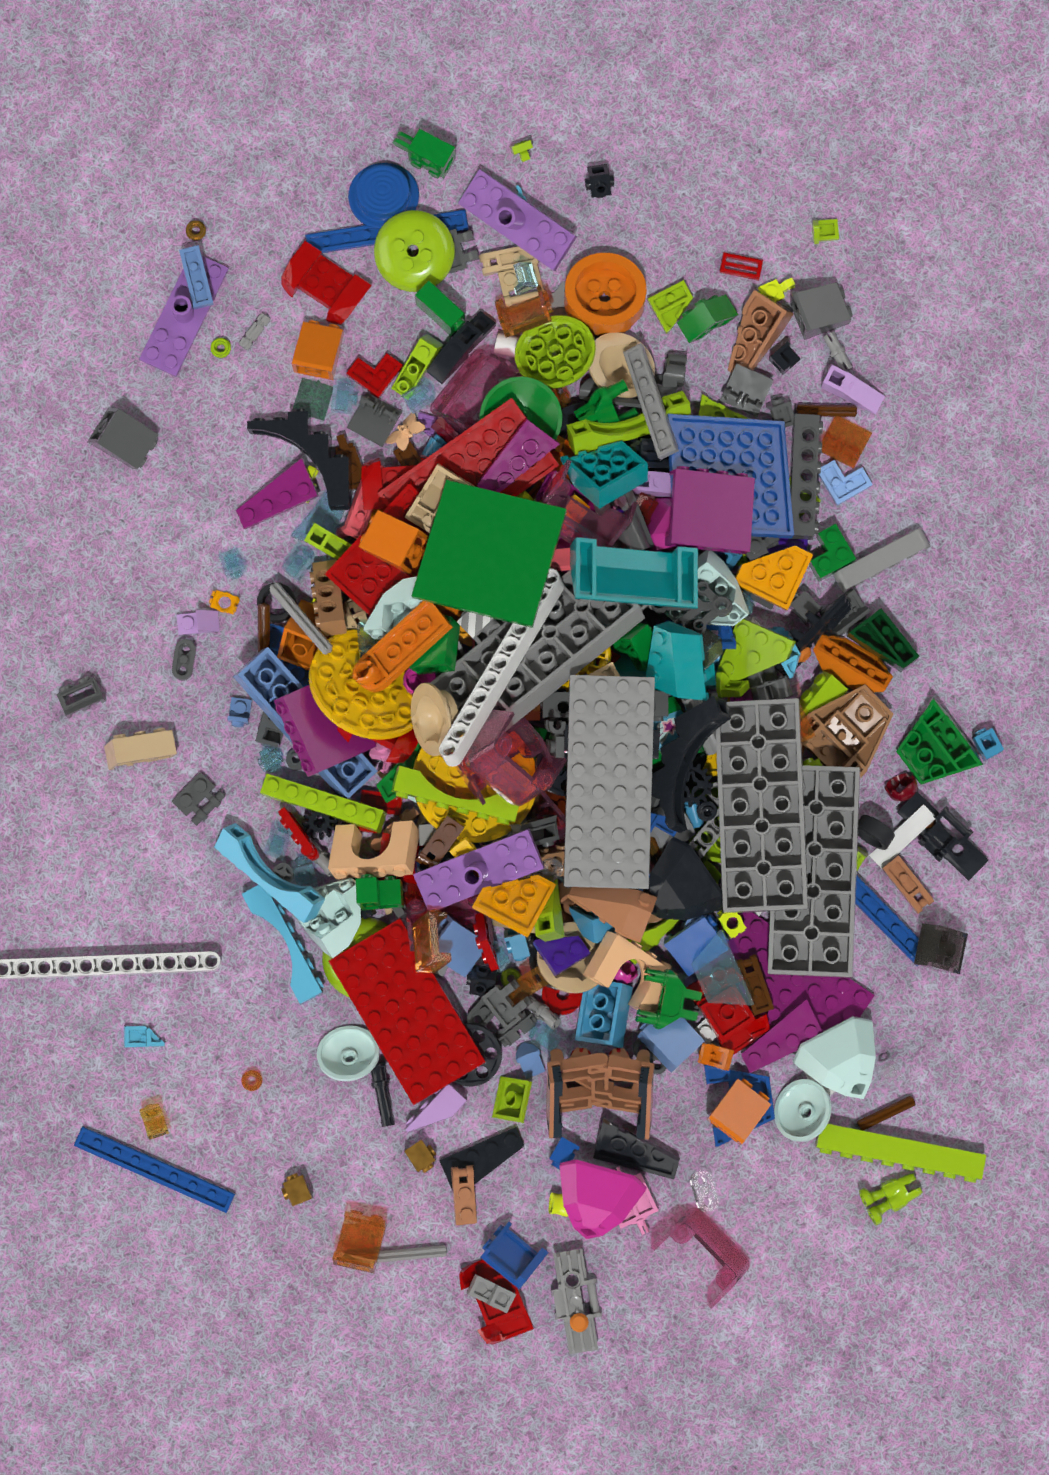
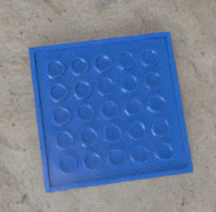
M679 414L667 415L679 449L678 452L668 456L670 471L677 469V466H686L691 471L702 468L708 469L709 473L727 471L728 475L736 476V473L748 474V477L755 478L751 536L792 538L794 536L784 421ZM670 475L672 497L673 475Z

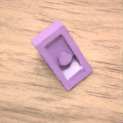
M196 610V613L177 615L179 636L220 631L218 611Z

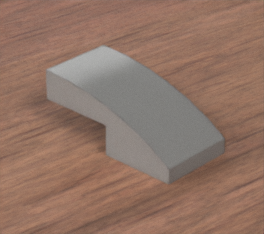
M476 1274L466 1292L468 1295L505 1313L508 1312L516 1296L515 1293Z

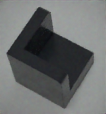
M789 341L772 354L769 359L782 375L800 361V357L790 348L791 343Z

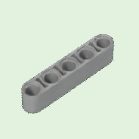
M919 528L840 569L833 576L844 593L853 586L854 588L865 582L864 580L869 577L873 578L879 575L886 568L889 567L890 569L900 564V561L905 558L909 559L919 554V551L928 549L930 544L922 529Z

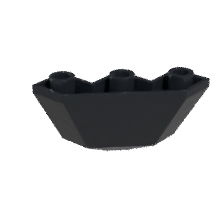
M673 837L651 871L649 889L644 891V893L657 897L651 914L662 919L685 921L721 910L723 908L721 888L691 845Z

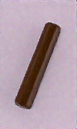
M798 404L796 413L825 417H855L857 415V406Z
M266 603L258 605V653L266 647L270 649V605Z
M908 1096L858 1120L857 1125L860 1130L864 1131L916 1105L912 1096Z

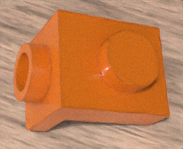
M702 1043L699 1050L698 1063L729 1071L734 1050L714 1044Z

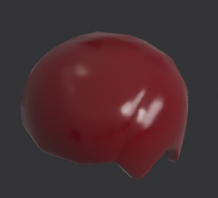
M902 773L891 778L884 788L891 799L900 802L912 798L918 790V784L913 775L910 777L907 773ZM901 784L906 788L899 793L896 788Z

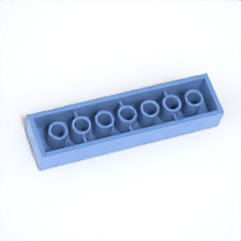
M266 647L233 675V678L292 743L289 734L284 729L282 718L276 711L274 700L299 690L303 686L276 655ZM361 753L319 772V775L338 796L349 799L378 771Z

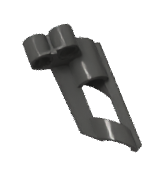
M667 354L663 375L655 374L654 376L661 398L682 390L685 380L687 355ZM592 378L586 380L580 388L579 398L581 401L585 400V402H588L592 394L599 388ZM615 397L612 401L613 405L641 408L639 400Z
M633 490L624 494L631 510L629 522L624 527L617 525L609 504L600 509L593 504L606 547L649 551L654 547Z
M774 666L740 680H748L753 701L785 699L793 696L787 675L778 679Z

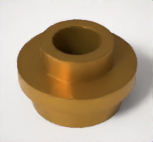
M193 220L187 224L186 234L191 240H201L206 234V227L201 221ZM193 228H199V233L194 234L192 232Z

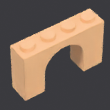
M413 821L393 822L388 847L382 854L372 859L359 858L362 833L355 824L335 826L328 866L335 879L361 878V875L372 874L378 878L413 875L419 839L418 828Z
M607 931L583 975L596 984L609 988L620 967L628 960L635 959L641 970V979L628 1005L636 1010L641 1009L656 1013L662 986L660 983L644 981V975L652 976L651 974L644 973L645 969L648 967L664 971L671 969L672 966L664 961H657L655 954L649 951H642L640 944L634 941L629 942L626 940V937Z

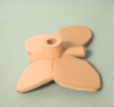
M411 412L403 421V425L397 426L399 431L391 433L385 443H396L404 451L409 444V438L413 437L412 434L424 431L425 425L417 422L416 415Z

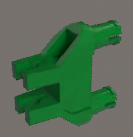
M623 379L608 387L602 386L592 394L587 404L574 411L579 421L587 419L599 423L625 421L639 414L635 407L619 416L612 404L613 398L629 391Z
M646 967L644 973L651 974L652 976L644 975V981L660 983L662 986L658 1009L656 1013L638 1009L636 1014L644 1017L636 1016L635 1021L651 1024L658 1030L679 1018L697 1021L698 1012L683 1009L684 998L701 1001L702 992L686 989L671 969L659 971Z

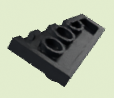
M603 1119L593 1156L594 1159L675 1179L680 1160L679 1157L645 1139H638L637 1135Z
M515 1127L439 1161L451 1189V1167L461 1169L473 1165L475 1185L522 1149L524 1144ZM466 1176L459 1177V1182L466 1181Z

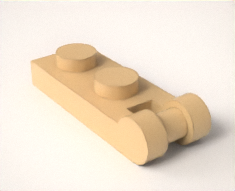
M519 246L479 255L480 262L483 263V276L534 264L539 265L536 258ZM496 259L497 265L491 266L490 261Z

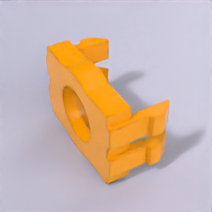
M212 591L211 596L213 599L210 598L209 600L210 608L234 615L237 610L236 606L240 601L239 597L228 592ZM222 597H228L231 600V605L226 609L219 606V600Z

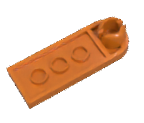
M422 601L359 659L353 668V679L370 692L384 690L452 629V625L436 604Z

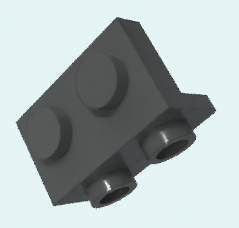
M852 588L843 594L852 606L851 611L833 629V633L838 636L847 633L852 625L863 621L867 614L870 613V609L863 604ZM835 601L819 612L822 616Z

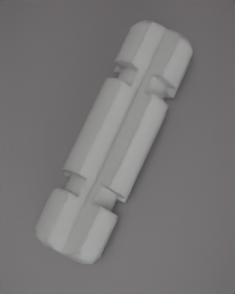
M261 313L256 320L258 321H254L245 333L246 337H243L239 342L242 348L250 349L253 345L252 341L255 342L264 330L263 326H267L270 322V318L267 315Z

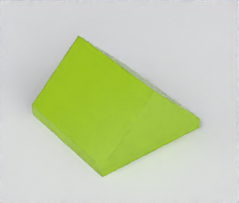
M500 1076L492 1117L524 1124L532 1082Z

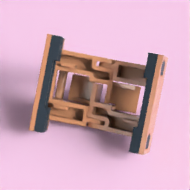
M577 1047L572 1051L568 1059H564L563 1052L560 1049L551 1050V1060L547 1062L546 1120L549 1138L562 1137L560 1113L592 1108V1105H595L597 1107L638 1113L637 1138L649 1140L652 1123L655 1065L650 1063L649 1051L640 1050L636 1060L630 1059L628 1052L624 1048L613 1049L607 1056L604 1053L591 1054L586 1048ZM609 1079H612V1081L632 1082L634 1084L632 1089L614 1086V1082H609ZM576 1081L583 1086L567 1088L565 1082Z

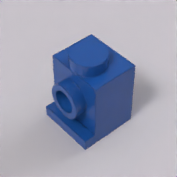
M561 1137L549 1158L553 1161L551 1165L560 1170V1163L573 1160L576 1155L572 1153L573 1150L578 1151L580 1147Z

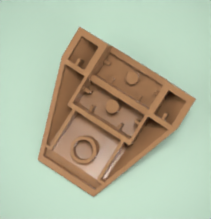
M863 685L808 713L801 720V742L817 759L819 758L823 766L860 767L861 778L871 764L893 717V713L866 685Z

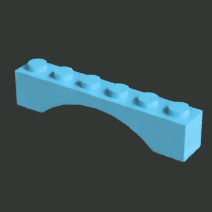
M234 823L223 828L214 848L249 876L253 882L263 888L267 894L276 899L281 906L289 910L298 920L306 923L317 917L325 901L322 895L311 886L292 884L277 876L259 856L251 836L238 824Z
M259 885L242 893L251 913L271 923L286 941L292 961L290 986L300 1005L322 994L321 989L324 986L319 976L315 978L311 970L314 967L310 959H304L301 952L305 950L300 940H294L292 933L295 931L289 921L285 923L282 917L285 912L280 903L275 904L272 896L267 894Z

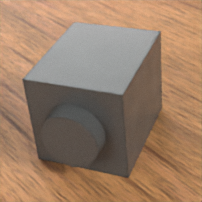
M806 591L802 594L797 592L789 607L805 625L810 622L805 616L808 610L816 616L822 609Z

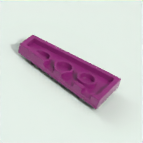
M526 418L476 485L479 488L500 493L518 476L525 473L538 460L540 461L548 452L560 444Z
M301 458L236 510L243 529L255 526L319 497L304 459Z
M804 1000L766 1034L741 1053L750 1073L797 1051L801 1043L823 1032L808 1000Z

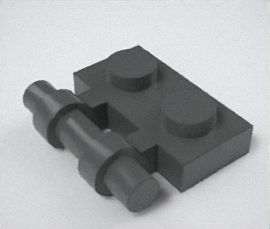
M200 772L176 796L172 803L186 816L192 811L197 814L191 820L197 826L202 820L205 821L208 818L207 815L215 807L218 808L221 805L220 802L226 796L221 791L213 796L210 792L215 786ZM206 797L209 802L202 809H199L197 806Z

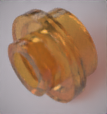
M255 1070L245 1072L241 1079L243 1087L248 1091L258 1090L262 1085L260 1073ZM255 1077L256 1083L250 1085L248 1079Z

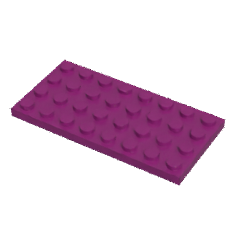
M753 912L737 913L746 926L745 931L739 933L735 938H730L729 949L694 973L701 978L707 973L723 966L732 967L739 972L735 960L740 958L744 960L749 958V955L755 954L774 1007L773 1010L758 1015L767 1014L769 1025L772 1027L807 999L824 1032L853 1016L860 1018L875 996L852 979L846 977L768 974L770 924ZM735 917L727 920V927L730 929L735 928L738 924V920ZM720 925V927H719L720 931L724 930V929L722 928V925ZM752 966L745 968L746 973L754 971ZM740 981L735 986L752 1012L743 982Z

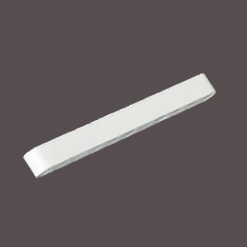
M550 569L533 628L514 623L511 625L442 741L439 752L448 766H457L464 759L561 595L564 583L557 570Z
M211 951L0 960V966L7 964L8 972L5 975H0V979L210 972L218 970L222 961L217 953ZM210 956L217 958V964L214 967H208L206 964V960ZM189 957H195L196 965L192 968H188L185 964ZM152 958L155 962L154 967L149 970L145 969V960ZM174 958L175 966L171 969L166 968V959ZM127 959H132L134 962L131 970H125L123 967V963ZM106 960H111L113 963V967L109 971H104L102 967ZM85 961L92 963V968L88 972H83L82 964ZM47 962L50 964V970L43 974L40 971V966ZM70 962L71 969L69 972L63 973L61 971L62 963ZM23 963L29 965V971L26 974H21L19 971V967Z

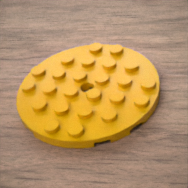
M364 629L348 630L345 634L334 635L327 639L332 645V652L325 655L318 649L309 669L311 693L325 716L343 730L368 739H392L413 729L411 720V701L413 695L408 693L403 685V676L408 669L384 690L370 692L353 679L352 673L359 659L379 640L373 639Z
M510 728L485 749L474 740L462 762L454 767L448 766L442 755L431 756L421 747L413 768L420 771L435 788L455 798L467 800L483 799L500 792L521 797L515 822H509V825L497 823V819L489 817V820L476 817L477 813L469 812L468 815L456 812L457 808L450 806L448 810L436 807L437 803L431 801L428 804L417 802L425 819L436 830L448 813L465 824V828L456 839L458 841L466 836L472 843L492 841L512 831L510 824H520L525 819L534 803L537 792L538 778L535 772L533 755L520 736ZM472 774H477L480 777L481 781L478 786L471 785L469 777Z

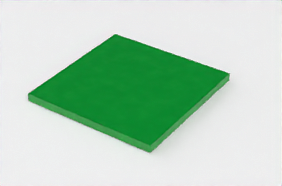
M446 480L411 595L412 598L533 628L567 509Z

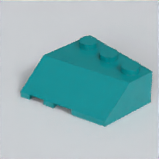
M623 441L600 446L598 450L588 453L581 451L578 452L577 456L570 458L568 455L560 457L573 486L599 509L648 481V463Z
M671 621L654 625L646 677H655L654 688L674 697L708 700L709 695L705 690L707 675L703 671L705 656L702 634Z

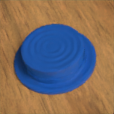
M387 162L377 163L364 168L355 176L349 188L348 200L352 213L361 223L374 229H381L384 223L394 215L417 209L419 190L413 176L403 167Z

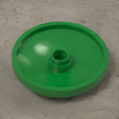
M512 377L495 385L486 395L480 410V420L513 398L530 422L554 440L557 439L562 426V409L555 393L543 382L530 377Z

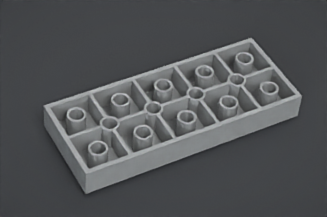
M571 570L561 577L564 583L561 595L485 721L475 741L485 749L569 680L570 675H576L645 618L640 606L631 603L575 599ZM505 622L456 662L455 671L443 672L431 682L439 690H446L451 694L459 713L513 623Z
M570 675L564 887L649 889L655 677Z
M799 698L726 702L731 719L716 730L723 912L809 910Z
M803 765L809 910L770 911L768 974L853 978L860 767Z

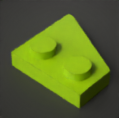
M683 280L648 298L647 301L665 334H668L693 300V296Z

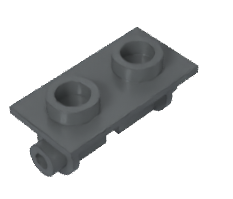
M528 1009L521 1011L524 1018L506 1031L502 1025L498 1027V1032L495 1035L504 1047L507 1045L511 1046L521 1038L517 1033L519 1029L523 1034H526L536 1026L535 1023L538 1021Z

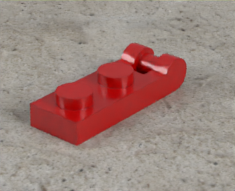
M283 807L278 811L282 817L280 819L281 824L286 829L291 830L293 834L290 836L297 845L301 844V853L312 861L318 859L319 851L293 814Z

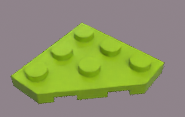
M744 618L735 625L732 632L736 640V649L725 650L717 672H724L730 681L743 680L746 677L788 660L796 641Z

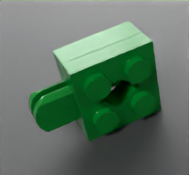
M420 128L414 138L402 131H398L396 135L398 138H395L392 143L396 147L408 152L410 164L417 169L423 167L434 178L439 179V177H442L444 179L456 159L455 147Z

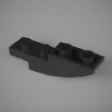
M480 311L470 322L467 321L449 340L431 363L427 373L443 384L467 360L469 353L496 327V323Z

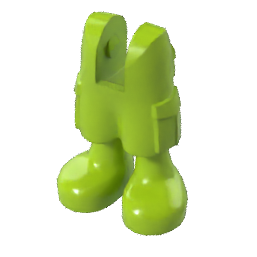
M914 1173L881 1183V1189L876 1191H869L866 1188L859 1190L860 1198L865 1207L881 1198L887 1197V1201L867 1209L875 1226L882 1223V1215L886 1211L891 1209L896 1212L923 1193L921 1187L912 1189L910 1192L905 1187L906 1184L908 1185L917 1179Z

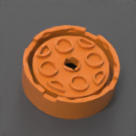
M614 253L591 254L579 260L567 275L564 290L565 310L569 317L583 322L590 329L592 335L602 336L607 333H624L631 329L632 325L643 314L647 291L646 282L640 269L629 259ZM604 293L610 297V300L607 302L599 299Z

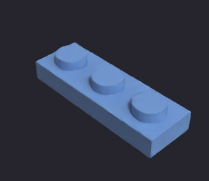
M199 245L179 250L194 310L214 305Z

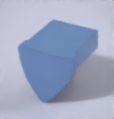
M521 1043L516 1052V1061L520 1063L525 1078L528 1079L545 1072L539 1056L541 1054L540 1050L533 1044Z

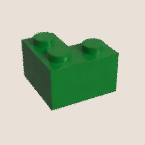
M714 295L708 300L703 298L695 303L696 307L693 310L689 309L682 314L683 318L677 324L688 343L702 339L713 329L725 326L737 317L738 313L727 295L719 297Z
M837 524L817 534L816 538L825 553L811 560L809 567L818 582L840 569L854 563L856 557Z
M638 623L613 644L615 651L629 655L635 668L639 671H647L653 629L648 624Z
M372 874L361 875V878L355 879L357 905L362 910L404 907L403 882L397 879V877L389 876L385 877V880L379 881Z

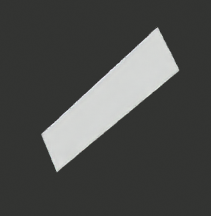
M923 804L894 832L895 837L886 850L876 848L869 856L882 869L935 820L934 815Z

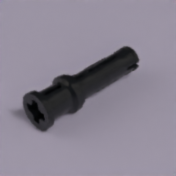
M386 1062L376 1064L371 1071L373 1081L371 1086L375 1088L382 1127L395 1125L387 1087L390 1082L386 1077Z

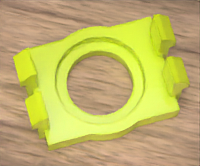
M722 910L717 912V915H719L717 918L730 938H735L739 933L745 931L746 926L740 915L737 913H723ZM731 917H735L738 920L737 926L733 929L727 927V920Z

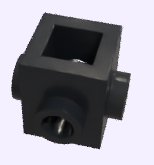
M607 164L588 166V178L584 179L586 191L590 190L592 198H603L607 195H612L611 187H614L613 174H609Z
M474 965L472 973L467 974L466 985L470 986L469 994L484 996L493 989L497 983L498 969L491 971L490 967Z

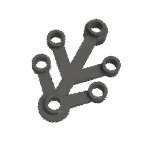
M704 581L698 583V594L706 596L711 602H702L698 597L697 609L666 606L657 608V606L651 605L652 610L658 614H662L666 610L688 611L680 619L678 618L673 621L675 624H682L685 628L686 624L702 611H710L702 619L694 621L693 627L697 633L705 632L707 624L717 616L725 617L729 615L733 608L732 602L728 598L718 597L709 588L708 583ZM701 587H706V590L701 591L699 589ZM720 606H725V607H726L725 609H722V610L719 609ZM698 624H702V625H703L702 628H697L696 626H697Z

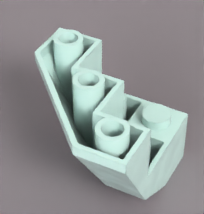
M706 550L698 556V583L702 581L707 582L709 588L718 597L728 598L733 606L729 615L725 617L717 616L707 625L734 626L749 615L738 581L724 561L713 551ZM701 587L699 590L704 591L706 587ZM698 594L702 602H711L706 596ZM725 606L719 607L720 610L726 608ZM666 610L664 614L674 621L675 619H680L688 611ZM702 611L687 624H693L695 620L702 619L710 611Z
M417 576L401 580L382 595L364 626V631L373 639L381 640L422 602V600L414 599L411 596Z
M352 878L313 888L325 898L317 917L306 923L297 919L310 938L331 958H334L349 947L361 924V908L357 905L356 881Z
M853 1016L801 1043L793 1063L822 1086L844 1096L864 1099L872 1082L876 1058L872 1020Z

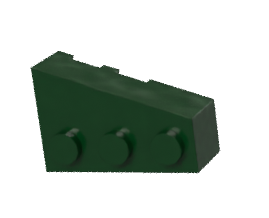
M882 608L847 635L848 638L899 672L904 671L920 657Z

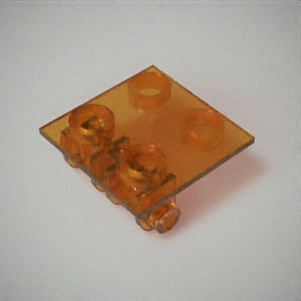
M835 415L822 440V453L854 469L872 433Z

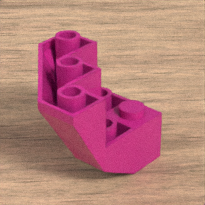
M657 497L644 517L654 543V547L649 551L669 552L677 548L665 546V537L669 536L672 497Z
M580 1160L560 1163L563 1206L573 1228L585 1239L603 1236L622 1223L647 1188L637 1177L631 1174Z

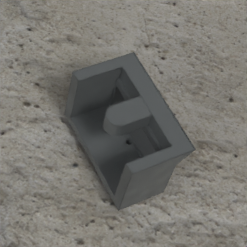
M87 676L78 681L79 684L74 687L67 685L59 689L60 693L56 695L67 718H71V714L80 710L86 711L90 709L91 705L98 702H106L95 678ZM92 685L95 691L94 694L72 704H66L65 696Z
M263 711L255 741L261 743L262 746L279 750L283 733Z
M545 814L541 819L534 818L527 820V823L510 824L512 835L526 829H530V832L545 828L547 837L536 839L534 842L536 846H552L554 841L559 839L556 824L557 815Z

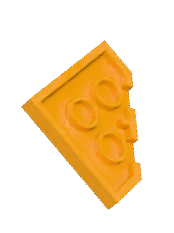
M792 546L741 564L735 578L740 588L784 610H788L813 554L797 546Z
M534 875L528 879H517L494 887H484L472 908L528 938L557 884L540 875Z

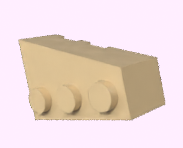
M165 728L155 729L153 733L148 734L145 731H139L129 737H126L125 734L115 735L104 746L109 770H113L116 766L127 765L128 767L133 766L134 763H147L172 758L177 754L173 731H166Z

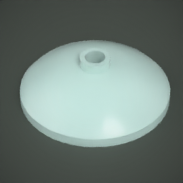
M343 1026L332 1030L321 1040L317 1049V1060L321 1070L330 1078L338 1081H354L366 1076L374 1069L379 1060L380 1051L379 1046L368 1030L358 1026Z
M809 1079L796 1080L787 1085L781 1091L775 1103L774 1115L777 1128L786 1138L797 1142H805L817 1137L827 1126L831 1115V1100L826 1089L819 1083Z

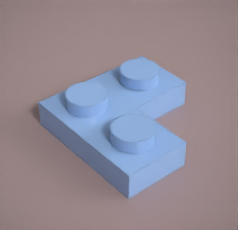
M835 460L821 467V473L818 474L836 506L873 485L863 467L844 477Z

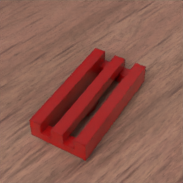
M723 252L719 273L759 281L763 260ZM726 258L758 264V268L726 262ZM725 266L733 267V268H738V269H743V270H748V271H753V272H757V273H756V274H751V273H746V272H741V271L726 269Z

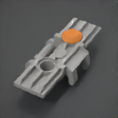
M582 1249L553 1253L559 1288L551 1290V1296H554L556 1309L554 1315L555 1320L564 1319L569 1354L598 1350L593 1319L602 1316V1312L599 1311L595 1286L597 1279L587 1280ZM575 1274L578 1277V1284L571 1287L567 1284L566 1278L568 1275ZM581 1285H587L591 1314H584L580 1291Z

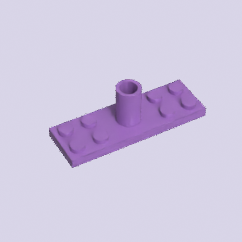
M481 169L478 170L458 202L459 205L553 271H556L577 238L576 235Z
M202 256L212 300L214 301L229 268ZM184 268L139 358L140 361L177 377L211 307L207 306L194 310ZM182 308H187L184 312H178Z
M526 829L416 872L413 876L427 910L431 913L477 895L484 887L502 885V883L513 881L544 869L545 866L530 829ZM472 870L477 871L478 874H479V877H476V876L473 874V871H472Z

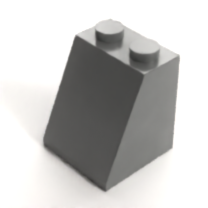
M837 282L792 294L790 305L804 340L850 324L853 314L850 306L845 305L844 290L842 287H838Z
M108 408L87 443L128 467L138 469L145 464L147 460L145 456L149 450L152 451L156 446L158 434L121 409Z

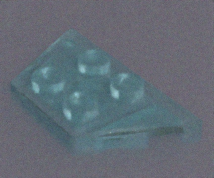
M720 930L691 964L707 1002L754 1005L753 998L724 931Z

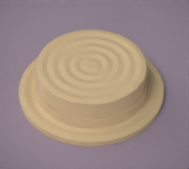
M607 333L598 337L595 340L596 352L594 361L589 369L595 384L599 388L602 386L608 387L623 379L629 391L617 397H636L637 393L623 352L641 342L624 333ZM644 346L653 375L655 376V365L653 358L648 349Z
M422 683L415 689L411 701V720L415 736L422 749L431 756L441 755L439 747L459 712L451 694L446 690H439L431 683Z
M576 922L563 923L565 937L579 936L590 951V955L557 976H554L537 951L538 968L544 979L560 991L567 993L589 991L598 984L583 974L600 943H593L583 937Z

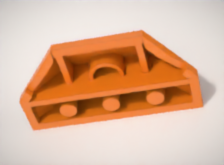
M822 634L813 648L822 671L832 674L837 680L852 690L866 685L873 693L884 692L893 678L880 658L845 637Z

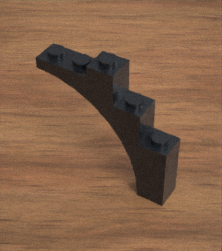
M294 409L288 412V420H285L283 417H275L273 420L254 418L253 421H247V430L250 434L281 439L305 453L322 474L327 489L330 510H350L351 461L349 457L341 454L334 455L331 458V438L329 434L321 431L311 434V416L305 409Z
M716 696L674 718L675 730L679 737L660 748L661 761L665 767L652 774L651 796L660 799L659 804L664 811L667 827L678 833L687 830L684 816V791L690 767L705 741L720 726L731 719L726 701Z

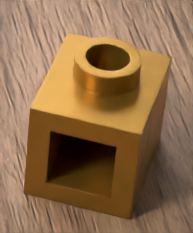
M422 1139L404 1151L417 1172L422 1170L423 1173H426L434 1167L432 1163L436 1161L434 1156L437 1154L431 1145L426 1147Z
M298 1173L286 1177L287 1181L283 1183L284 1188L281 1191L285 1200H290L292 1207L313 1199L303 1175L298 1176Z

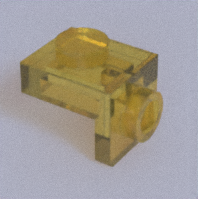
M159 1103L149 1104L139 1110L149 1140L169 1134L165 1116Z

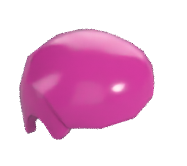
M409 668L403 676V685L407 692L413 695L415 689L420 684L431 683L435 680L436 674H417Z
M628 960L620 967L622 970H618L613 981L627 985L638 976V971Z

